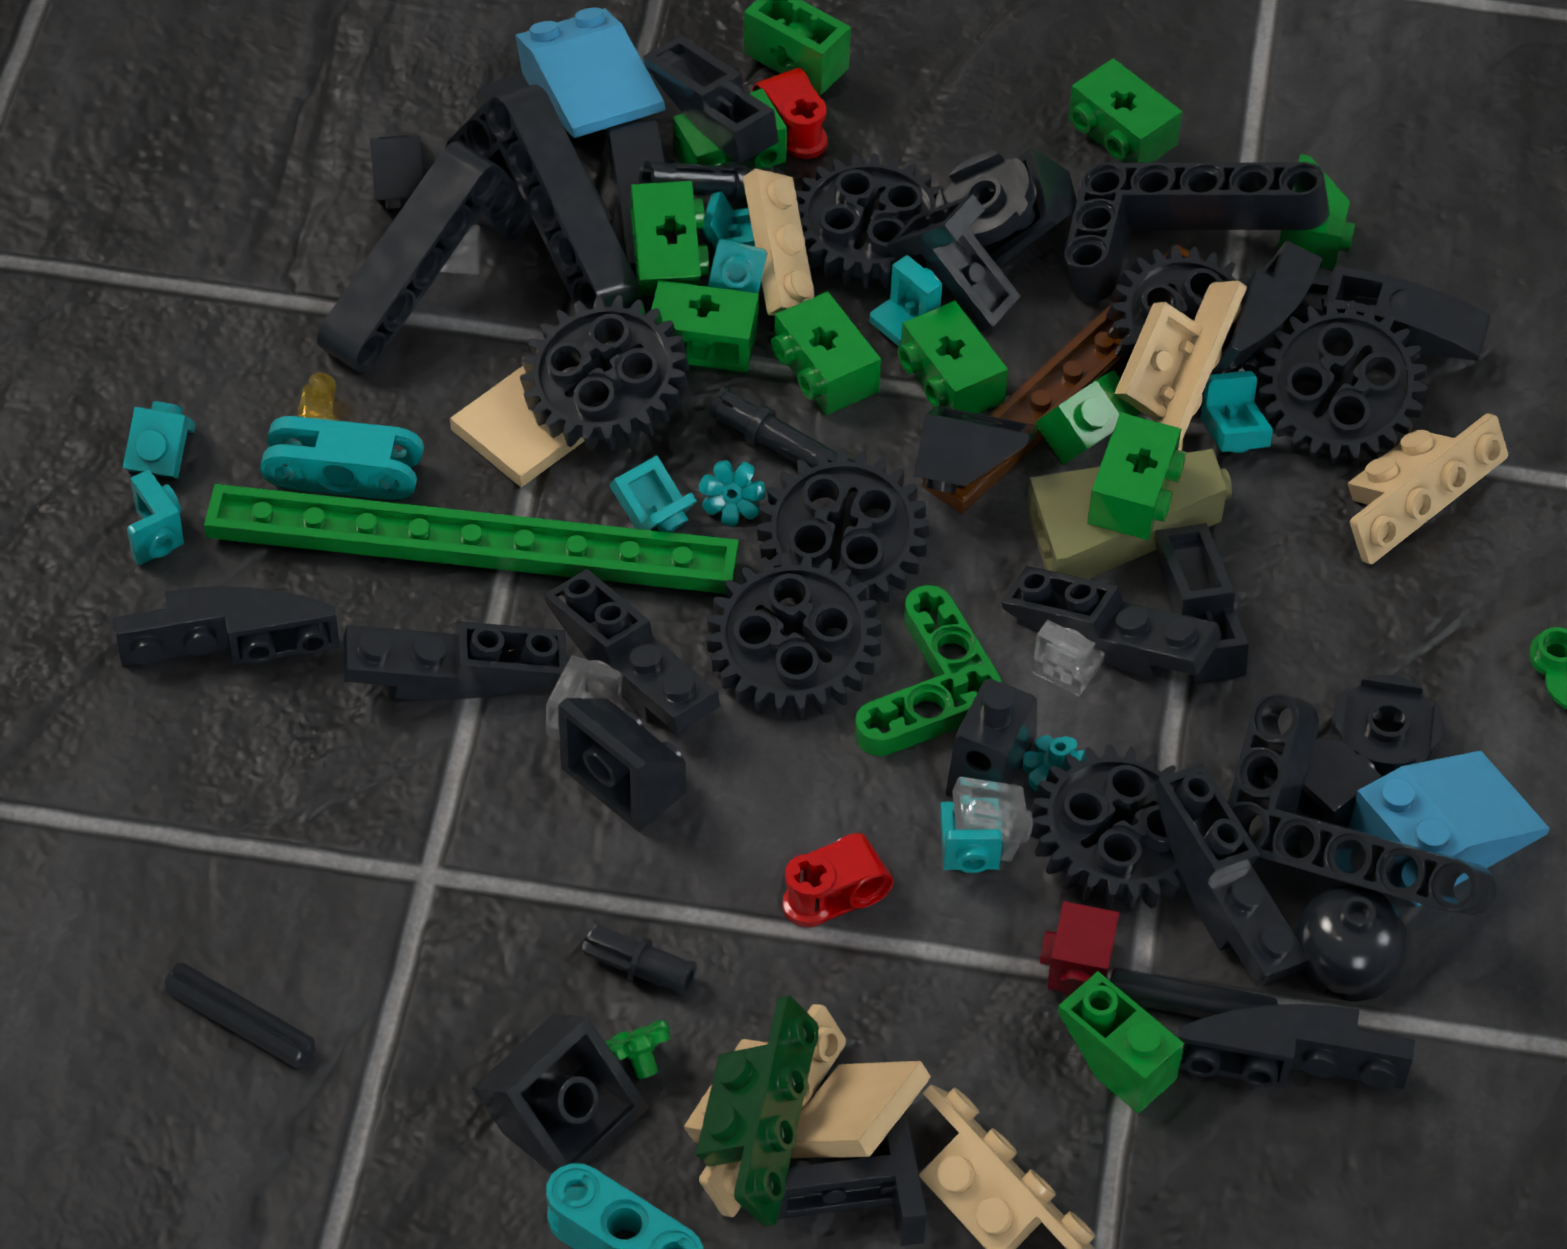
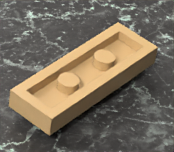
M754 169L743 176L755 247L765 249L768 253L761 281L767 314L775 316V314L814 298L815 295L793 177Z

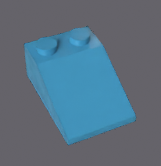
M586 8L578 11L574 18L560 22H539L532 25L530 31L515 35L522 73L529 86L539 85L546 91L563 127L574 138L666 110L661 94L623 25L605 8Z
M1481 750L1402 766L1359 789L1349 828L1479 864L1485 868L1544 837L1550 829ZM1413 858L1408 860L1402 869V879L1407 887L1411 886L1418 876L1417 863ZM1464 873L1458 877L1454 886L1468 879L1467 874ZM1411 901L1416 907L1422 905Z

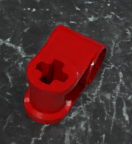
M797 67L754 83L752 92L763 89L787 127L786 151L798 159H811L823 154L827 149L828 143L826 132L822 128V123L826 119L827 107L812 87L806 73Z
M862 833L849 834L838 839L835 843L806 854L798 855L790 860L785 870L784 880L788 889L783 895L782 909L785 917L795 925L808 928L819 926L835 917L858 908L872 906L879 902L892 889L894 879L868 838ZM803 870L802 881L800 882V873ZM816 899H818L817 911H815Z

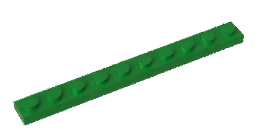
M214 484L204 522L205 536L210 539L574 577L588 569L601 581L726 594V581H734L739 549V540L221 484Z

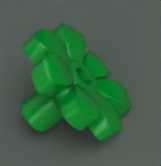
M656 1020L648 1026L639 1027L631 1031V1035L627 1031H621L605 1042L618 1061L624 1058L630 1059L636 1078L643 1079L659 1072L652 1050L655 1049L658 1043L671 1039L669 1032L671 1030L667 1020Z

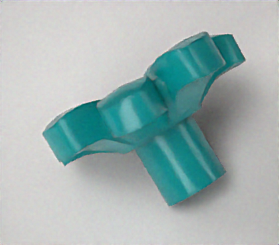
M727 460L717 462L713 469L715 476L704 475L699 483V491L702 494L709 495L704 499L702 507L709 515H714L721 510V522L726 526H736L740 513L746 519L753 520L759 515L760 504L757 501L763 500L767 493L765 483L762 481H751L755 468L750 463L742 462L737 470L733 471L730 462Z
M1043 735L1037 738L1035 742L1036 752H1026L1022 761V769L1026 773H1030L1028 784L1034 791H1037L1040 781L1046 780L1052 765L1061 768L1065 756L1068 754L1081 761L1084 750L1077 751V741L1072 737L1063 736L1052 739L1049 735Z

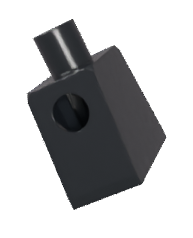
M986 679L983 682L955 737L946 786V796L962 802L996 801L998 812L1022 766L1024 754L1029 752L1036 739L1037 698L993 679ZM980 752L989 758L991 762L990 768H978Z

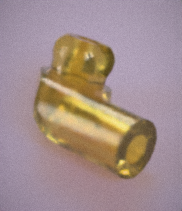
M322 372L311 375L308 384L304 385L301 391L298 406L299 417L340 421L332 414L335 399L333 393L337 385L330 375Z

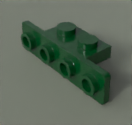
M792 996L778 998L767 1045L719 1054L695 1154L708 1167L741 1161L734 1190V1199L764 1227L777 1223L781 1200L785 1194V1182L791 1154L796 1143V1131L803 1099L807 1093V1081L813 1053L818 1042V1023Z

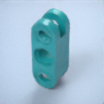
M283 416L275 419L270 425L267 438L269 447L263 453L260 472L268 483L288 490L383 500H403L409 498L415 491L417 477L410 467L417 465L421 461L424 444L417 434L400 427ZM394 445H399L405 448V450L397 452L393 447Z
M571 1163L557 1169L547 1182L548 1225L551 1232L572 1249H704L700 1238L692 1230L593 1167L585 1164ZM580 1185V1186H583V1187H570V1186ZM620 1231H631L637 1234L634 1238L628 1240L618 1239L613 1236Z

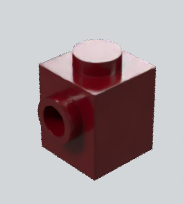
M1063 901L1057 932L1046 930L1039 964L1050 966L1047 988L1059 990L1070 996L1097 971L1104 977H1108L1119 912Z

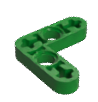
M925 585L912 590L906 597L904 613L906 629L934 673L935 678L861 706L856 713L854 737L860 749L870 755H889L958 729L977 695L975 691L967 692L968 688L975 687L979 691L986 679L1002 682L1000 675L952 597L944 589L937 586ZM921 608H927L930 613L938 612V629L934 631L935 623L928 612L919 613ZM945 644H958L967 651V654L961 659L951 660L943 657L938 652V649ZM929 701L938 704L943 709V712L934 718H923L913 708L920 702ZM959 701L958 707H954V703ZM898 713H903V717L898 718ZM877 723L882 729L889 727L887 733H881L878 728L870 729V724Z

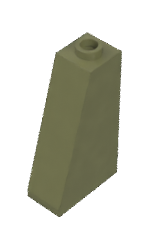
M1213 449L1187 453L1179 483L1169 481L1167 490L1173 491V496L1166 521H1155L1149 540L1087 524L1091 490L1100 467L1030 477L1026 511L1045 570L1090 579L1157 550L1155 530L1204 523L1210 527L1222 522L1225 500L1231 499L1232 485L1227 469H1220Z

